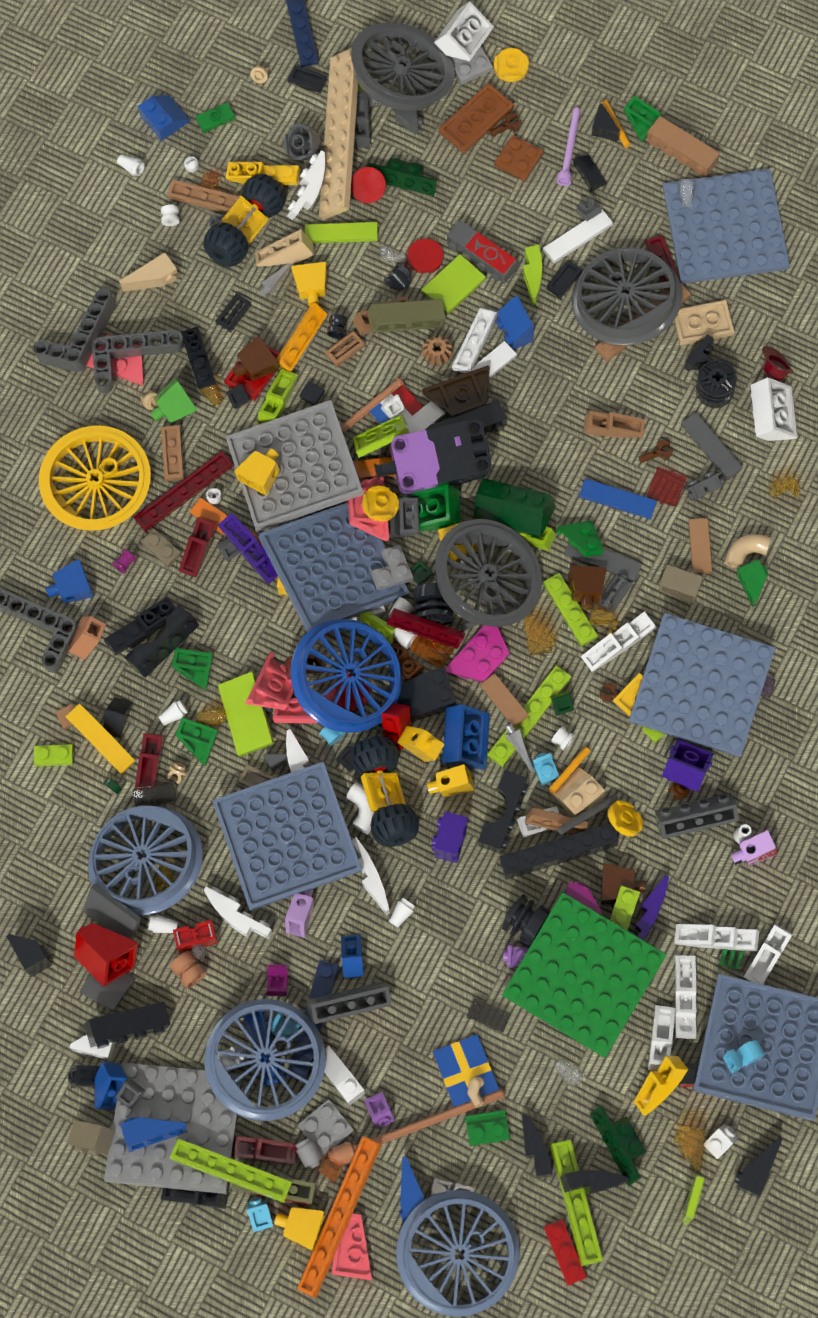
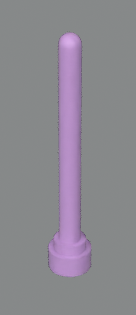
M578 107L573 110L563 169L557 176V183L562 186H569L571 184L572 175L569 170L580 116V108Z

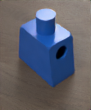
M79 559L53 573L55 584L45 587L49 598L60 594L63 603L94 597Z

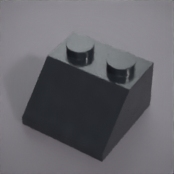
M12 934L6 936L23 968L31 977L52 966L50 962L52 956L44 944L40 945L36 940Z

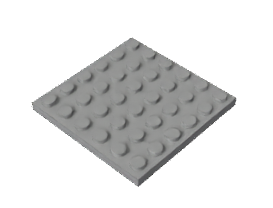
M331 400L225 436L235 468L241 465L255 451L265 455L271 448L279 454L275 461L280 472L267 496L240 482L257 532L364 495Z
M123 1063L122 1068L127 1076V1080H133L144 1088L146 1092L132 1109H129L117 1100L112 1128L115 1134L108 1153L104 1181L226 1194L228 1181L170 1159L177 1139L232 1158L237 1114L224 1106L216 1097L209 1085L206 1071ZM228 1073L233 1081L242 1075L239 1073ZM242 1079L236 1083L240 1090L242 1086ZM131 1117L184 1122L187 1133L129 1152L120 1124Z

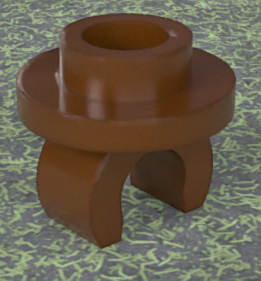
M673 782L668 789L669 792L673 791L676 795L674 801L689 795V789L676 782Z

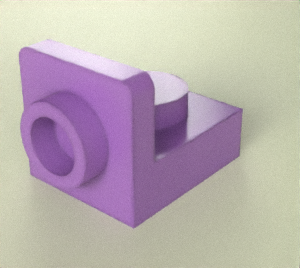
M508 945V950H504L503 962H507V968H518L530 947H512V945Z
M383 1092L364 1100L376 1129L385 1127L395 1121Z

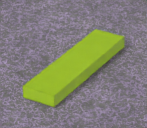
M377 222L305 225V234L313 244L378 241Z

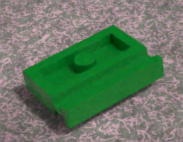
M505 1110L465 1116L470 1147L510 1140Z

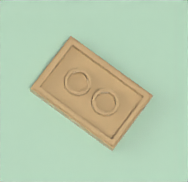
M726 300L681 308L674 320L680 346L702 342L707 334L714 339L733 336L735 333Z

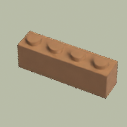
M659 116L647 133V141L650 145L660 148L666 155L676 158L682 165L692 168L698 175L707 177L719 162L720 153L661 116Z

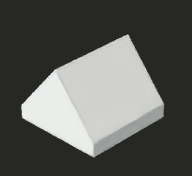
M397 394L383 404L381 409L389 419H392L404 411L405 407Z

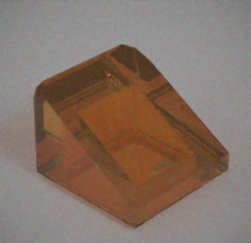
M204 173L199 186L217 191L221 180L220 173Z
M328 1158L325 1159L318 1169L321 1174L334 1183L338 1182L343 1171L342 1168Z

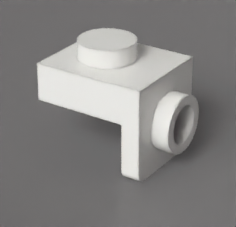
M723 1124L703 1145L718 1160L739 1138L733 1128Z

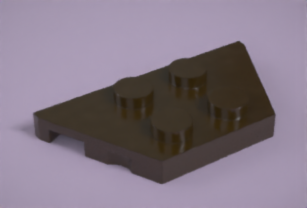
M487 365L423 388L422 393L449 417H454L487 404L490 367Z

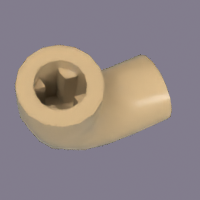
M749 534L740 537L731 544L726 554L725 565L738 569L744 565L748 554L758 553L766 555L771 537L759 534Z

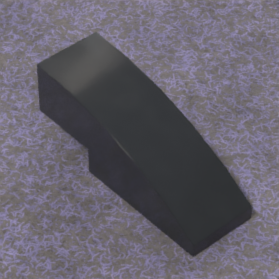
M526 1114L522 1115L526 1158L534 1157L536 1178L552 1177L551 1162L544 1141Z
M599 1170L575 1171L560 1177L565 1193L584 1188L586 1195L629 1182L626 1176Z
M163 1188L161 1200L226 1209L229 1188H227L226 1194Z

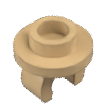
M256 65L251 70V78L257 83H264L268 78L269 68L266 67L264 69L260 65Z
M149 390L145 397H140L146 409L153 410L158 407L154 401V397L158 395L156 392Z
M181 763L170 764L169 769L171 771L168 773L167 778L171 779L176 774L178 776L176 783L179 784L183 781L184 776L188 774V770Z

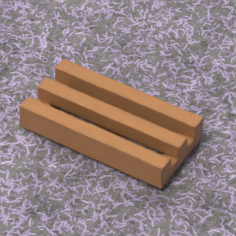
M353 330L328 349L325 355L330 358V361L337 368L365 347V343ZM352 338H355V340H353L351 343H349L348 345H346L345 347H343V348H342L339 352H337L335 355H332L335 351H337L339 348H341L343 345H345V344H346L348 341H350Z

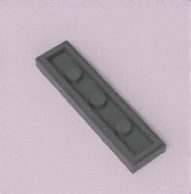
M694 413L681 423V426L727 481L742 471V466L697 413Z
M568 543L564 553L567 557L593 567H606V572L611 574H617L618 576L623 574L632 582L636 581L642 566L639 562L605 549L601 555L584 557L578 552L577 548Z

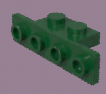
M389 158L386 166L373 163L367 164V167H374L384 174L389 186L430 196L435 195L437 179L422 176L424 172V166L402 161L398 158Z
M599 1106L590 1113V1116L621 1174L628 1177L629 1182L627 1184L630 1186L641 1179L632 1160L644 1155L646 1151L627 1116L612 1123L604 1107Z

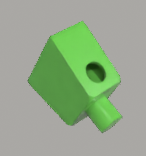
M174 378L154 397L158 407L151 411L150 415L155 422L165 416L171 423L197 411L179 382Z

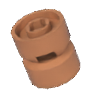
M190 951L182 953L169 966L176 976H181L180 981L186 989L197 984L207 973L200 964H196V958Z

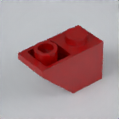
M392 703L382 713L383 736L393 741L398 750H402L404 747L397 742L406 726L411 724L410 706Z

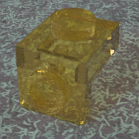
M789 475L782 480L779 478L772 482L769 493L772 498H775L790 490L794 498H796L800 493V485L796 479L793 480Z
M600 609L590 611L591 625L608 626V635L612 631H616L617 619H613V613Z

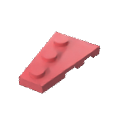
M333 688L323 697L333 702L337 693L336 689ZM297 698L290 699L285 710L275 709L272 718L274 723H317L303 710Z
M352 1214L334 1256L332 1275L372 1281L362 1215Z

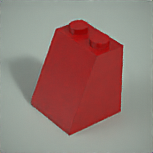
M90 923L87 926L81 927L76 932L74 957L105 987L135 967L138 943L104 927Z

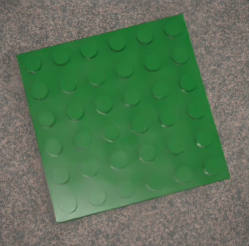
M562 892L502 996L606 1058L667 954Z

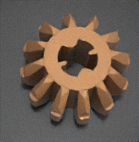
M433 335V340L427 338L426 344L422 345V356L425 357L426 363L431 362L432 366L438 363L441 367L442 362L448 363V358H452L451 351L453 346L449 344L448 339L443 340L442 335L439 339Z

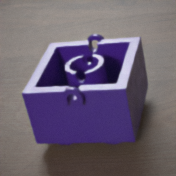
M677 739L675 745L670 749L669 753L671 754L662 777L667 778L671 782L684 785L688 789L699 791L706 772L712 765L711 760L714 753Z
M445 811L443 817L439 816L437 822L438 836L434 835L431 845L435 858L458 864L468 823L470 822L467 817Z

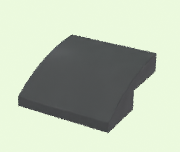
M125 973L103 987L90 974L79 992L115 1012L136 978Z

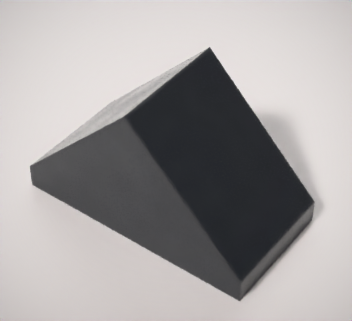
M601 103L598 106L592 126V136L618 141L620 130Z
M114 697L105 709L103 728L111 736L121 739L133 702Z

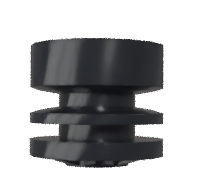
M712 360L701 367L695 391L697 398L702 404L710 408H721L730 403L734 396L737 382V374L732 365L726 361Z
M437 583L422 584L414 588V602L417 605L415 607L416 616L441 625H448L455 621L454 611L442 597Z
M523 894L509 909L502 930L508 932L512 928L511 936H515L519 931H522L520 941L530 947L551 910L541 905L533 911L535 901L532 899L527 903L528 896Z

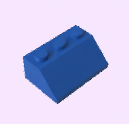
M463 704L446 708L442 764L451 767L465 765L468 769H486L490 713Z

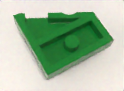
M633 96L623 111L642 143L647 138L649 129L659 116L663 117L662 113L636 96Z
M592 520L557 527V533L566 536L569 539L568 543L577 548L578 552L584 557L603 554L604 549Z
M176 648L174 650L172 668L202 689L207 690L213 653Z
M182 717L175 736L194 754L201 764L206 766L219 731Z

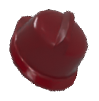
M770 346L762 347L763 354L766 357L763 371L768 378L780 381L789 373H794L779 351Z

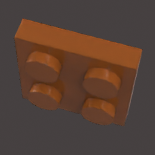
M512 135L494 162V166L526 182L543 156L544 151Z

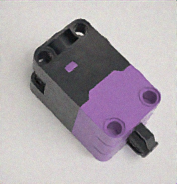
M477 419L396 436L392 440L390 447L392 462L379 465L374 463L377 480H380L381 477L395 474L398 489L403 495L445 484L460 485L482 479L491 469L488 442L483 425Z

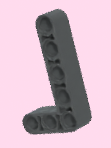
M102 288L95 293L69 346L45 340L37 341L33 345V351L40 363L74 372H80L86 367L93 353L92 343L96 338L101 337L116 305L108 289Z
M177 330L96 338L92 343L94 377L98 391L107 394L113 389L111 359L180 352L184 348L182 334ZM173 339L179 340L178 343H171ZM155 341L161 342L159 345H153ZM138 342L143 343L140 347L134 346ZM119 344L124 345V347L121 349L116 348V346ZM100 346L106 347L104 350H97ZM102 363H106V364H107V365H106L105 367H103V368H100V367H99V365L102 364ZM103 380L108 381L106 385L100 384Z
M0 589V598H5L0 603L1 612L53 633L41 660L48 672L55 673L59 671L69 653L67 651L77 630L74 620ZM16 605H22L19 610H13ZM33 612H39L36 617H30ZM50 619H56L53 624H47ZM67 626H73L70 631H64ZM60 642H63V643H64V646H63V647H61V648H56V645H57L58 643H60ZM50 659H56L53 665H47Z

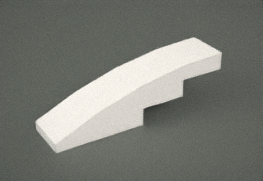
M643 612L613 634L610 633L583 654L581 658L593 672L626 651L657 627L647 613Z
M355 837L352 843L360 857L358 860L362 873L366 877L362 881V885L387 916L390 912L379 874L367 851L357 837Z
M676 924L674 944L713 949L757 951L759 931L754 929H737L735 927H716L714 925Z
M675 955L676 1038L696 1039L695 956Z

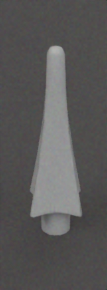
M293 263L286 264L262 282L263 288L259 293L262 296H265L267 293L272 295Z
M512 723L506 725L505 728L508 733L504 736L521 756L529 771L533 772L534 768L527 754L520 729H514Z

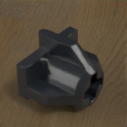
M405 261L400 266L396 265L383 281L391 289L404 290L411 284L412 272L407 267L409 263Z

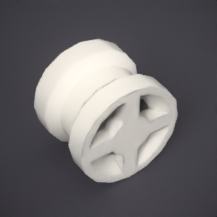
M175 205L163 206L161 208V214L163 215L161 223L165 226L179 224V217L177 216L179 208Z
M562 726L556 732L551 742L559 744L560 748L565 751L574 740L575 735L568 733L566 728Z

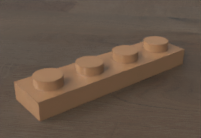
M172 179L167 193L169 199L226 214L239 198V196Z

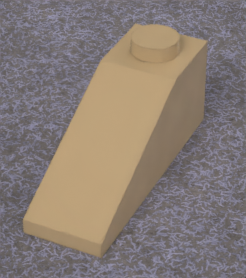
M302 229L255 252L256 265L258 267L299 263L314 255L313 242Z
M163 253L119 280L123 292L171 284L179 275L177 268L167 254Z

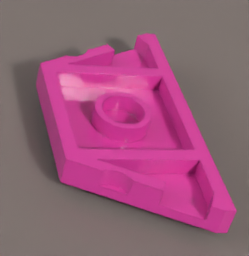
M483 626L445 668L447 675H458L461 678L474 679L481 683L488 679L509 656V651L498 627Z

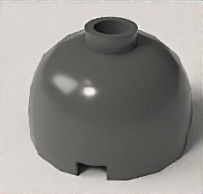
M306 124L292 125L289 128L290 131L284 137L285 152L294 160H308L312 158L320 147L318 133L314 128Z

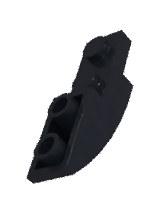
M194 327L181 331L198 389L215 385L216 381L199 328Z
M166 597L138 614L134 621L106 637L104 642L115 656L128 648L132 649L166 624L165 617L176 607Z

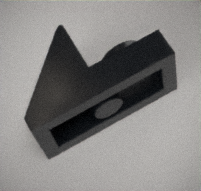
M708 334L685 361V370H700L705 363L714 360L708 356L714 347L712 346L713 337Z

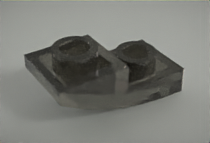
M173 781L157 782L153 786L137 787L132 791L136 807L157 806L177 799Z

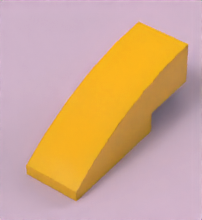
M665 1056L659 1069L649 1073L634 1100L642 1115L649 1114L660 1105L687 1073L688 1068L679 1056Z

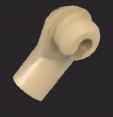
M473 1077L469 1082L467 1091L476 1108L484 1104L479 1094V1089L484 1085V1080L481 1077Z

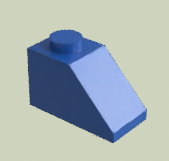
M361 935L341 936L344 978L364 976Z
M101 1062L95 1077L96 1109H115L117 1103L115 1097L127 1080V1076L120 1063Z

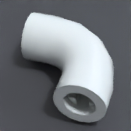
M399 597L389 615L394 608L411 613L414 607L407 600ZM396 628L394 639L408 649L415 642L418 635Z
M355 782L346 797L359 808L358 816L352 825L368 835L371 831V819L377 811H370L363 785Z

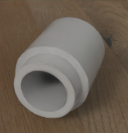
M310 1137L295 1145L297 1148L296 1152L305 1168L309 1166L310 1169H313L321 1164L320 1159L323 1157Z

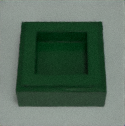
M422 560L410 568L413 581L418 586L424 584L433 576V572Z
M569 691L550 696L556 716L574 710Z

